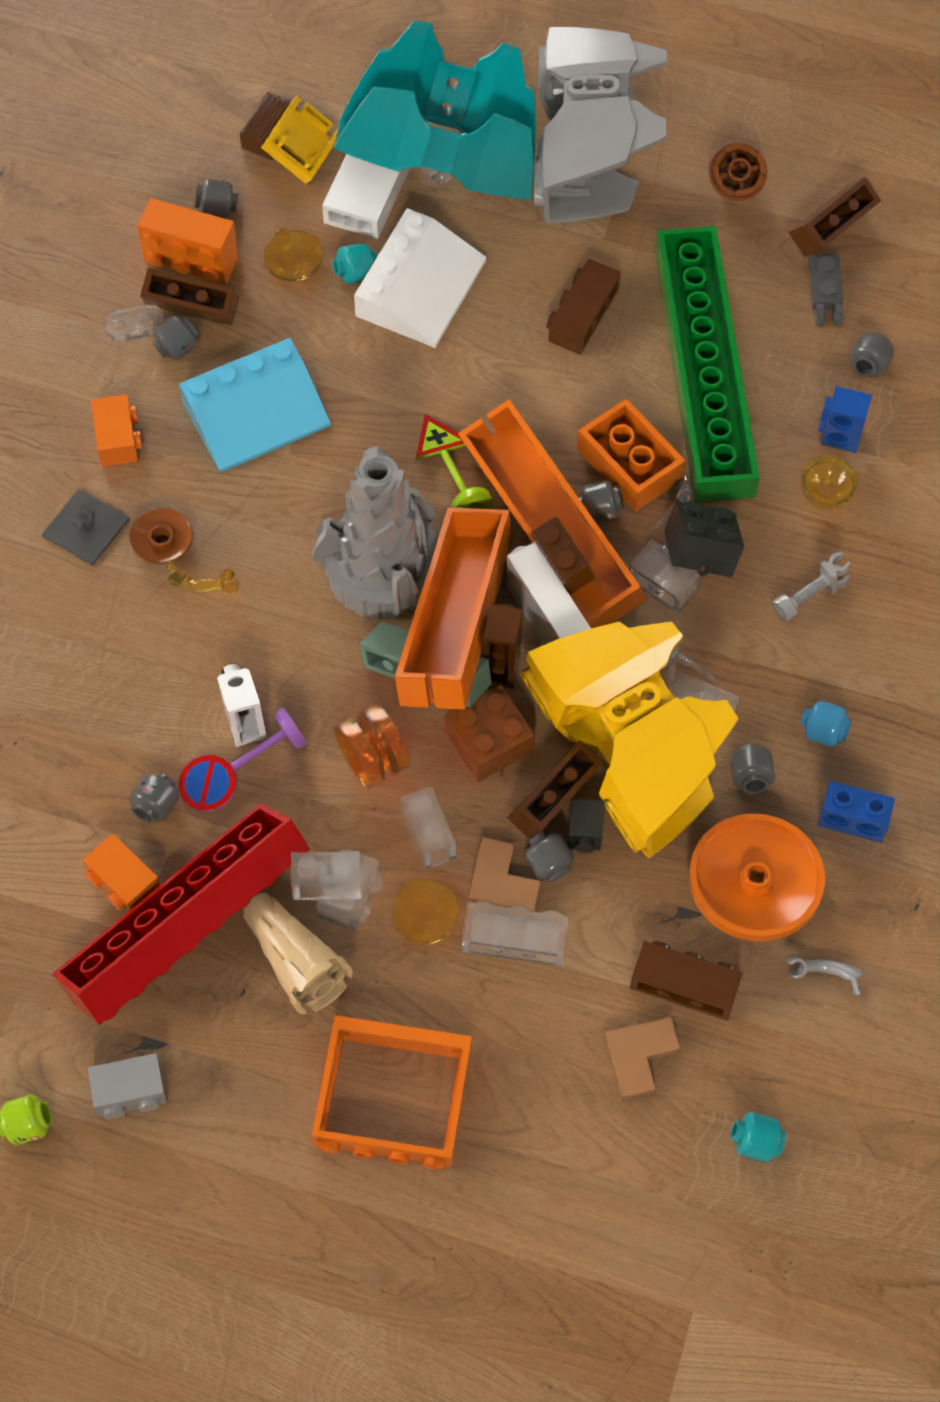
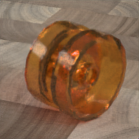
M374 704L359 713V723L349 718L334 727V733L344 757L357 778L368 789L385 780V770L395 775L411 766L410 757L402 737L387 713L379 705Z

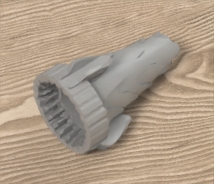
M378 446L371 447L364 451L360 465L354 471L355 479L350 481V490L346 493V511L343 514V519L335 521L328 517L319 525L314 535L317 541L312 550V560L322 563V569L325 570L330 590L334 592V597L338 602H342L345 608L355 611L360 616H369L371 619H394L416 610L438 540V536L430 524L436 516V511L428 500L422 497L418 489H409L408 480H404V470L400 469L393 458Z

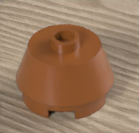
M734 143L721 148L715 154L710 164L709 176L714 189L721 196L733 201H744L756 196L764 187L767 179V165L757 149L747 144Z

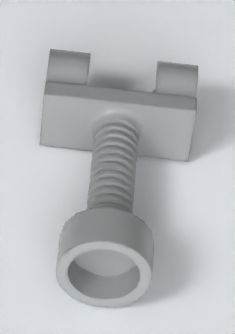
M837 552L832 554L828 563L825 560L820 563V577L815 579V581L799 590L792 597L782 594L772 601L778 615L785 622H788L798 614L796 610L798 606L823 590V588H826L833 595L837 592V589L846 587L849 582V574L842 580H837V576H843L849 571L850 561L844 566H834L833 564L843 558V553Z

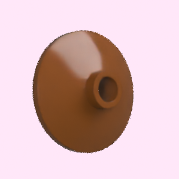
M157 508L143 513L135 520L129 537L131 547L139 558L153 564H166L181 558L188 551L192 543L193 533L189 521L183 514L173 509ZM161 539L168 540L164 543H157Z

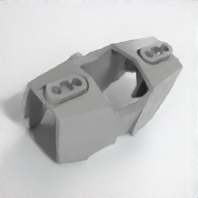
M549 27L546 45H539L538 87L539 99L550 122L544 127L536 153L534 171V206L542 207L543 216L547 224L577 222L629 211L636 195L639 180L626 177L614 169L626 165L630 155L666 140V118L654 114L635 99L630 84V76H637L649 70L667 66V50L632 41L629 33L582 27Z

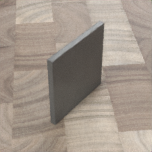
M78 489L42 533V537L93 566L127 524L129 518Z

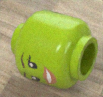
M25 1095L7 1101L0 1110V1136L2 1138L6 1137L13 1145H23L42 1139L47 1134L48 1127L52 1125V1115L47 1102L40 1100L35 1095Z

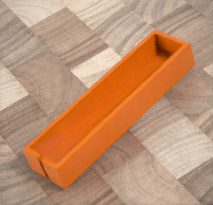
M510 399L486 414L496 430L492 435L481 418L458 433L466 448L531 543L535 542L531 536L534 529L553 517L559 518L596 577L576 592L568 593L591 629L612 624L647 601L636 579Z
M447 509L395 674L400 706L429 708L430 703H435L436 708L466 709L483 648V635L490 604H495L507 562V555H509L513 540L509 510Z

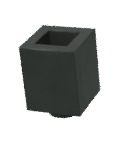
M571 798L568 832L569 848H574L582 853L601 850L604 801Z

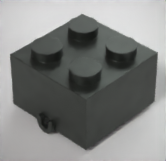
M675 501L664 530L672 566L697 570V573L701 576L712 573L732 578L744 549L736 514L726 508L718 507L715 509L705 507L694 501ZM702 566H705L704 572L700 571Z

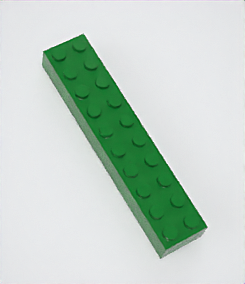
M716 226L657 230L655 257L694 502L755 498L760 478Z

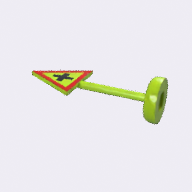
M425 414L415 460L441 454L461 492L453 500L451 508L492 509L494 500L491 493L483 487L467 488L448 453L450 450L465 446L458 433Z

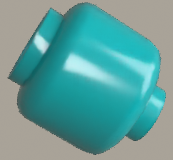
M365 243L340 247L336 258L332 262L333 271L346 284L362 282L375 262L377 254Z
M748 1112L741 1121L736 1120L734 1122L730 1138L732 1141H735V1148L740 1156L767 1163L774 1157L777 1158L781 1155L786 1141V1132L782 1130L778 1119L757 1112Z

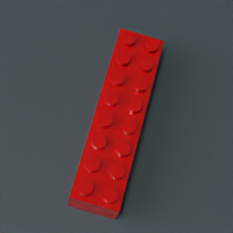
M260 803L52 973L53 977L73 1004L100 1025L104 1021L113 1018L118 1013L119 1008L130 999L142 994L146 986L154 979L167 973L172 965L184 954L196 949L199 942L208 934L220 929L226 919L237 910L245 908L251 899L262 889L274 884L277 877L286 869L298 864L302 856L310 850L308 844L290 818Z

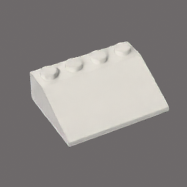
M407 208L354 295L355 316L436 348L484 266L486 256L434 218Z

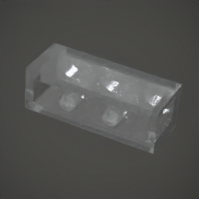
M480 900L476 903L468 902L462 936V952L562 967L569 917L553 910H546L540 913L529 911L528 908L519 905L506 908L496 906L494 903Z

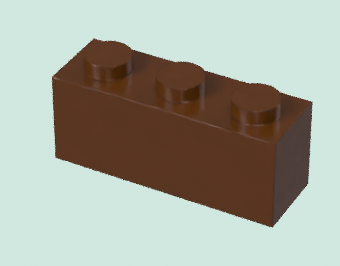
M863 177L844 187L792 229L789 234L804 257L827 246L881 202V199L867 178Z
M588 259L583 269L578 268L573 278V286L570 291L567 289L564 291L560 299L558 311H553L548 318L546 328L549 329V342L581 355L619 291L621 272L591 259Z
M152 268L147 269L140 295L147 306L230 326L233 324L239 302V296L235 288Z
M490 604L483 635L482 658L489 660L492 685L514 688L521 656L523 609H517L510 604Z
M579 740L508 815L507 819L528 839H531L545 828L604 762Z
M644 940L632 976L630 989L728 1021L743 972L737 971L736 967L729 963L718 962L716 964L706 961L695 952L686 951L682 953L672 950L664 942L652 941L651 943Z

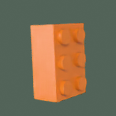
M150 198L137 225L144 262L155 267L176 270L180 274L197 276L208 282H218L226 285L239 258L234 221Z
M627 398L578 430L577 451L604 480H610L614 486L619 485L623 500L634 512H637L683 480L686 460Z

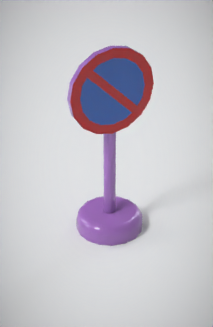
M281 707L275 712V719L282 730L233 763L229 764L224 758L216 755H202L191 760L184 767L179 777L181 797L192 809L200 812H213L224 807L232 799L237 785V777L234 771L285 737H288L296 749H302L308 743L284 707Z

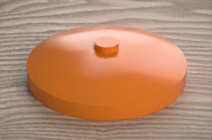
M742 814L717 823L699 840L691 859L689 885L698 909L715 927L743 940L757 942L772 941L795 933L811 920L820 905L824 893L825 869L816 846L796 826L770 815Z

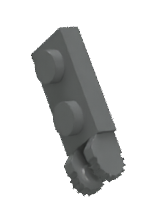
M810 255L808 265L811 304L815 314V325L823 326L825 321L824 310H833L834 326H842L843 295L839 255Z

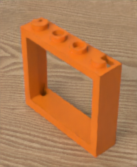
M335 1015L311 1135L313 1146H318V1149L322 1152L332 1154L338 1153L339 1150L351 1151L354 1156L363 1159H373L374 1155L388 1157V1161L401 1165H406L409 1161L423 1163L425 1168L432 1170H443L444 1166L452 1167L472 1049V1036ZM344 1041L459 1058L443 1149L327 1131Z

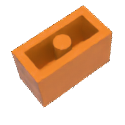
M127 394L91 399L101 466L106 467L138 462L137 449H142L140 431H134L133 424L139 423L136 405L130 406Z
M113 833L82 859L87 871L84 873L86 879L96 889L102 886L109 893L106 896L107 899L119 911L124 908L128 912L160 886L158 877Z

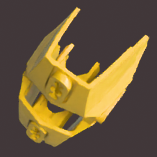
M616 622L578 632L529 651L526 657L528 668L520 672L524 684L548 720L552 719L555 727L569 741L578 742L581 740L587 747L597 751L608 770L599 795L605 802V807L633 852L642 851L650 859L673 841L714 799L708 776L716 768L715 753L738 722L737 715L727 700L710 701L690 696L679 699L678 697L675 698L660 676V670L667 666L673 650L683 639V635L673 622L632 628L626 627L621 622ZM650 694L654 695L652 700H647Z

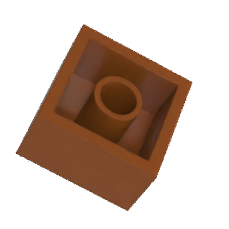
M502 685L481 695L470 708L466 706L465 710L454 709L445 714V732L478 782L534 752L535 734Z

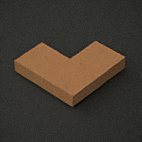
M482 837L468 902L534 916L540 881L509 874L515 844Z
M671 1017L604 1032V1039L621 1101L655 1093L656 1088L648 1060L680 1052Z

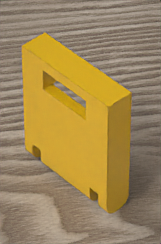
M296 95L261 148L307 184L313 179L333 148L337 129L329 137L327 133L334 123L308 102L297 111L296 107L302 98ZM283 146L286 150H288L291 154L298 158L302 162V164L299 163L296 159H294L291 155H289L281 147Z

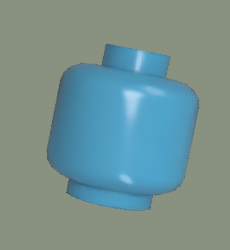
M820 700L813 705L812 709L808 707L805 709L800 725L805 727V736L808 740L828 747H835L839 742H845L852 719L848 718L845 708Z

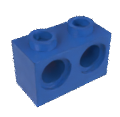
M836 386L833 398L826 397L818 428V431L823 432L821 444L856 453L872 395Z
M830 781L817 826L882 843L889 827L895 798Z

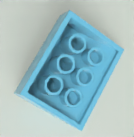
M290 338L179 384L183 406L220 473L331 426L306 366Z

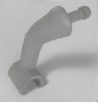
M790 954L786 958L787 964L800 962L798 969L789 972L796 979L803 977L807 972L837 975L845 980H851L854 995L861 994L857 978L862 976L863 972L858 967L828 959L803 960L796 954Z

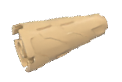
M258 893L251 899L250 903L243 910V917L260 942L263 953L272 965L278 981L289 996V1002L300 1014H308L305 1007L310 1006L314 1012H317L335 1001L348 987L343 980L345 975L352 979L353 974L352 968L343 956H338L329 946L325 945L274 897L271 898L267 893Z

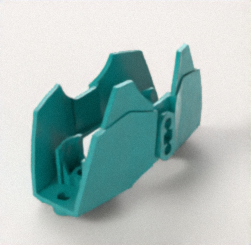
M414 20L391 48L378 51L364 72L339 120L334 149L397 172L406 168L426 167L449 173L457 178L465 186L466 190L531 200L536 145L535 92L526 85L520 48L502 42L490 54L479 58L476 65L473 64L472 68L459 66L444 61L443 47L436 38L433 23ZM455 78L458 80V82L454 84V88L450 87L449 79ZM448 103L451 107L445 108L442 104ZM430 123L457 129L461 134L433 127Z

